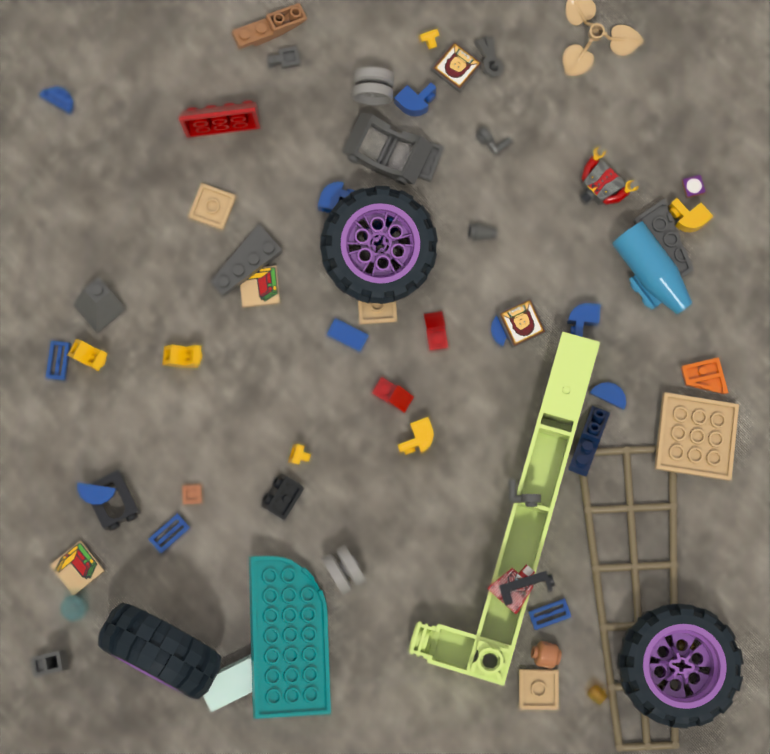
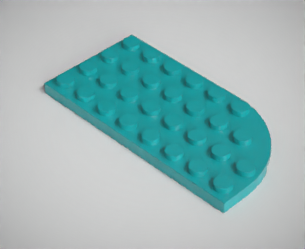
M277 556L249 557L253 719L331 714L328 613L323 591L320 590L314 580L315 578L307 569L290 559Z

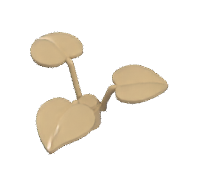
M567 0L565 8L567 20L574 26L584 22L585 25L590 27L588 32L590 40L584 49L582 46L574 44L569 46L563 53L562 61L567 76L582 75L592 67L594 55L587 50L593 41H599L603 36L608 40H612L610 48L618 56H627L643 44L642 36L627 25L613 27L611 30L612 37H610L605 32L602 24L587 22L596 13V5L593 0Z

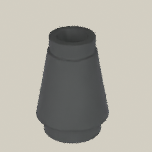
M476 222L469 225V239H473V241L496 239V228Z

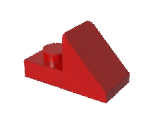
M443 312L423 314L429 352L448 349Z
M383 377L380 378L372 392V395L404 414L414 399V396L400 385L396 386Z

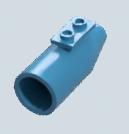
M643 221L628 229L612 243L613 247L634 273V276L629 278L630 285L635 292H639L642 296V302L646 307H650L652 310L663 303L678 315L693 304L678 267Z

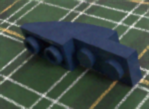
M592 406L568 468L569 471L587 477L610 412Z

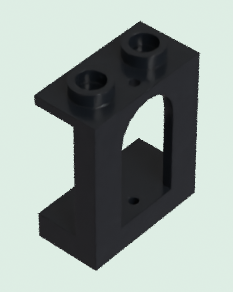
M116 470L90 483L91 485L105 487L114 484L125 506V511L121 517L111 518L103 504H91L103 529L113 531L121 526L120 523L126 520L131 522L138 518L137 514L141 513V510L136 506L124 481L122 471Z

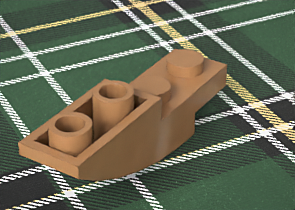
M300 3L267 14L265 19L234 29L231 34L239 50L253 44L256 47L296 28L307 21V17Z

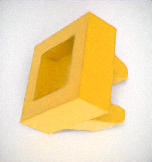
M434 29L418 35L420 43L426 42L428 50L437 47L435 38L440 35L438 29Z
M293 444L288 463L299 465L300 461L309 462L311 454L303 452L305 446Z

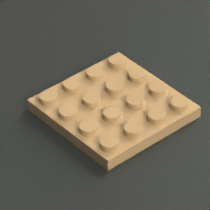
M666 392L662 393L654 469L731 481L739 404Z

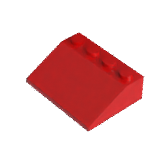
M251 100L243 101L241 104L225 103L224 106L217 107L216 105H208L201 109L190 107L179 115L180 124L187 138L261 129L257 102Z

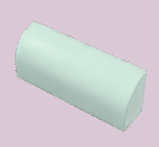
M251 654L220 669L209 691L203 696L211 712L252 692Z

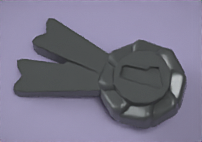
M485 36L484 39L477 40L474 44L484 57L481 64L484 70L483 73L488 75L489 78H497L503 72L502 63L495 57L494 38Z

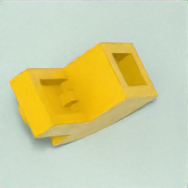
M676 198L668 207L671 215L679 219L675 227L683 232H696L714 217L702 203H699L689 212L680 200Z
M76 339L67 356L99 372L106 362L108 353Z
M173 344L164 346L162 365L178 368H198L203 356L202 346L191 345L185 347Z
M429 417L410 423L414 439L397 445L400 454L405 453V455L414 453L417 447L420 453L423 454L430 448L434 432Z

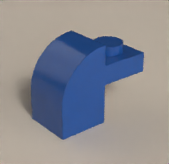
M430 83L417 95L407 85L394 97V104L409 116H421L428 112L429 105L427 102L431 103L435 99L436 86Z
M333 182L327 185L320 195L317 205L318 211L330 214L331 210L340 200L355 190H344V182Z
M584 303L576 306L567 319V324H574L570 328V334L583 337L584 325L597 327L600 320L601 304Z

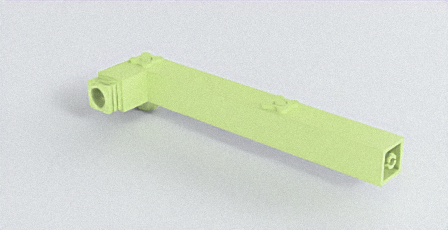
M562 332L517 490V495L541 494V503H537V507H525V503L513 504L491 584L511 568L519 573L526 564L536 574L600 342ZM489 591L476 635L441 624L437 626L432 625L431 627L429 626L430 624L425 623L424 625L423 622L419 621L416 623L412 634L409 654H416L417 657L423 656L424 659H427V663L504 686L529 595L519 612L515 614Z

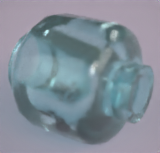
M69 596L61 604V613L69 621H80L87 615L88 603L81 596Z

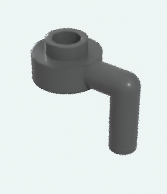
M482 126L476 130V138L480 144L487 145L495 155L513 143L512 139L507 137L496 145L493 136L486 127Z
M509 479V501L511 503H525V507H537V503H541V494L517 495V479Z

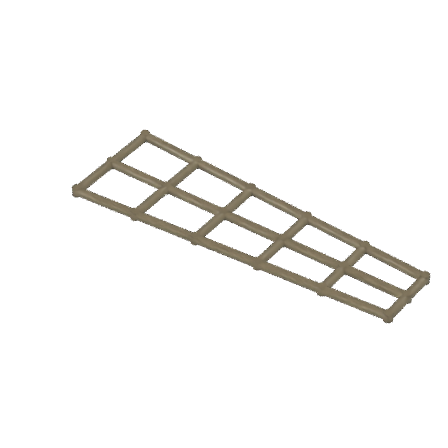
M657 445L597 448L595 456L623 454L626 505L591 506L588 479L579 474L615 749L619 752L678 749L680 746L679 728L671 727V741L651 742L649 717L642 713L643 742L623 743L616 691L624 690L621 683H615L608 636V631L628 630V628H631L636 623L637 618L642 615L639 570L670 569V604H678L677 473L669 472V503L634 504L630 454L656 453ZM669 510L670 561L638 563L635 512ZM627 512L630 563L599 564L592 514ZM631 571L634 622L607 623L600 572ZM672 663V665L678 667V663ZM673 679L670 682V688L676 690L679 686L678 681ZM661 681L657 686L663 689L665 681Z

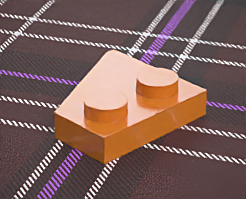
M719 357L680 367L685 386L720 394L729 393Z

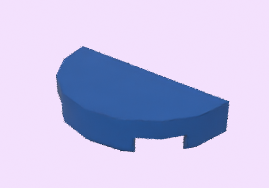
M55 86L47 90L44 89L39 94L40 98L70 115L72 114L74 102L71 95L64 88Z
M496 315L492 321L490 331L496 344L503 347L507 337Z
M609 382L600 383L589 393L615 407L625 410L626 396L623 390L616 384Z
M77 482V490L80 497L85 502L93 505H102L114 497L117 490L116 488Z

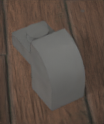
M66 650L31 657L34 677L70 669Z

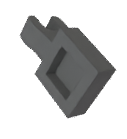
M297 46L278 49L279 55L267 57L268 68H274L280 64L282 69L301 66Z

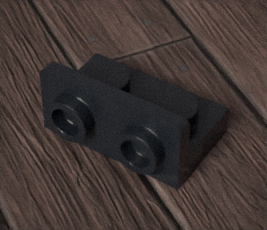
M281 473L273 480L271 490L263 496L261 507L285 521L305 487Z

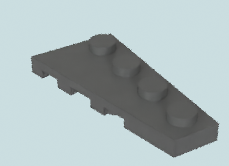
M664 198L636 217L633 222L635 225L641 221L645 223L676 264L683 278L694 269L680 240L681 237L676 230L672 215L669 213Z
M258 224L210 282L222 298H224L281 255L283 251L265 229Z

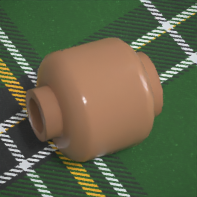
M540 641L531 650V658H534V663L539 667L552 669L559 665L561 661L562 651L555 643Z

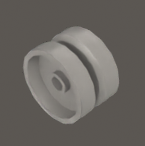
M362 67L354 71L353 83L355 86L352 91V99L355 102L370 106H382L393 102V89L391 87L394 86V73L380 67Z
M344 544L336 549V553L341 560L340 562H337L334 555L330 553L321 558L343 595L352 590V586L347 578L351 577L357 586L367 581L361 572L362 568L355 556L351 555Z

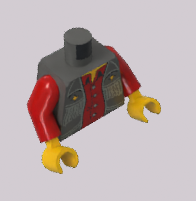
M600 146L594 149V156H591L582 173L581 179L583 183L581 187L585 192L579 199L584 205H588L592 200L598 205L603 203L606 205L619 203L630 192L637 191L639 186H636L632 189L630 184L635 180H629L625 183L603 159L599 161V158L606 155V150L602 155L598 154L597 150Z

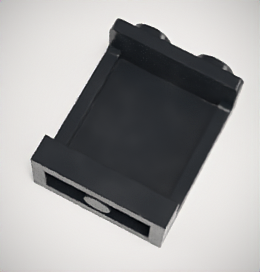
M543 571L499 585L505 606L513 604L510 595L511 591L539 582L545 583L548 593L552 592V587L555 586L552 574L548 575L547 571Z

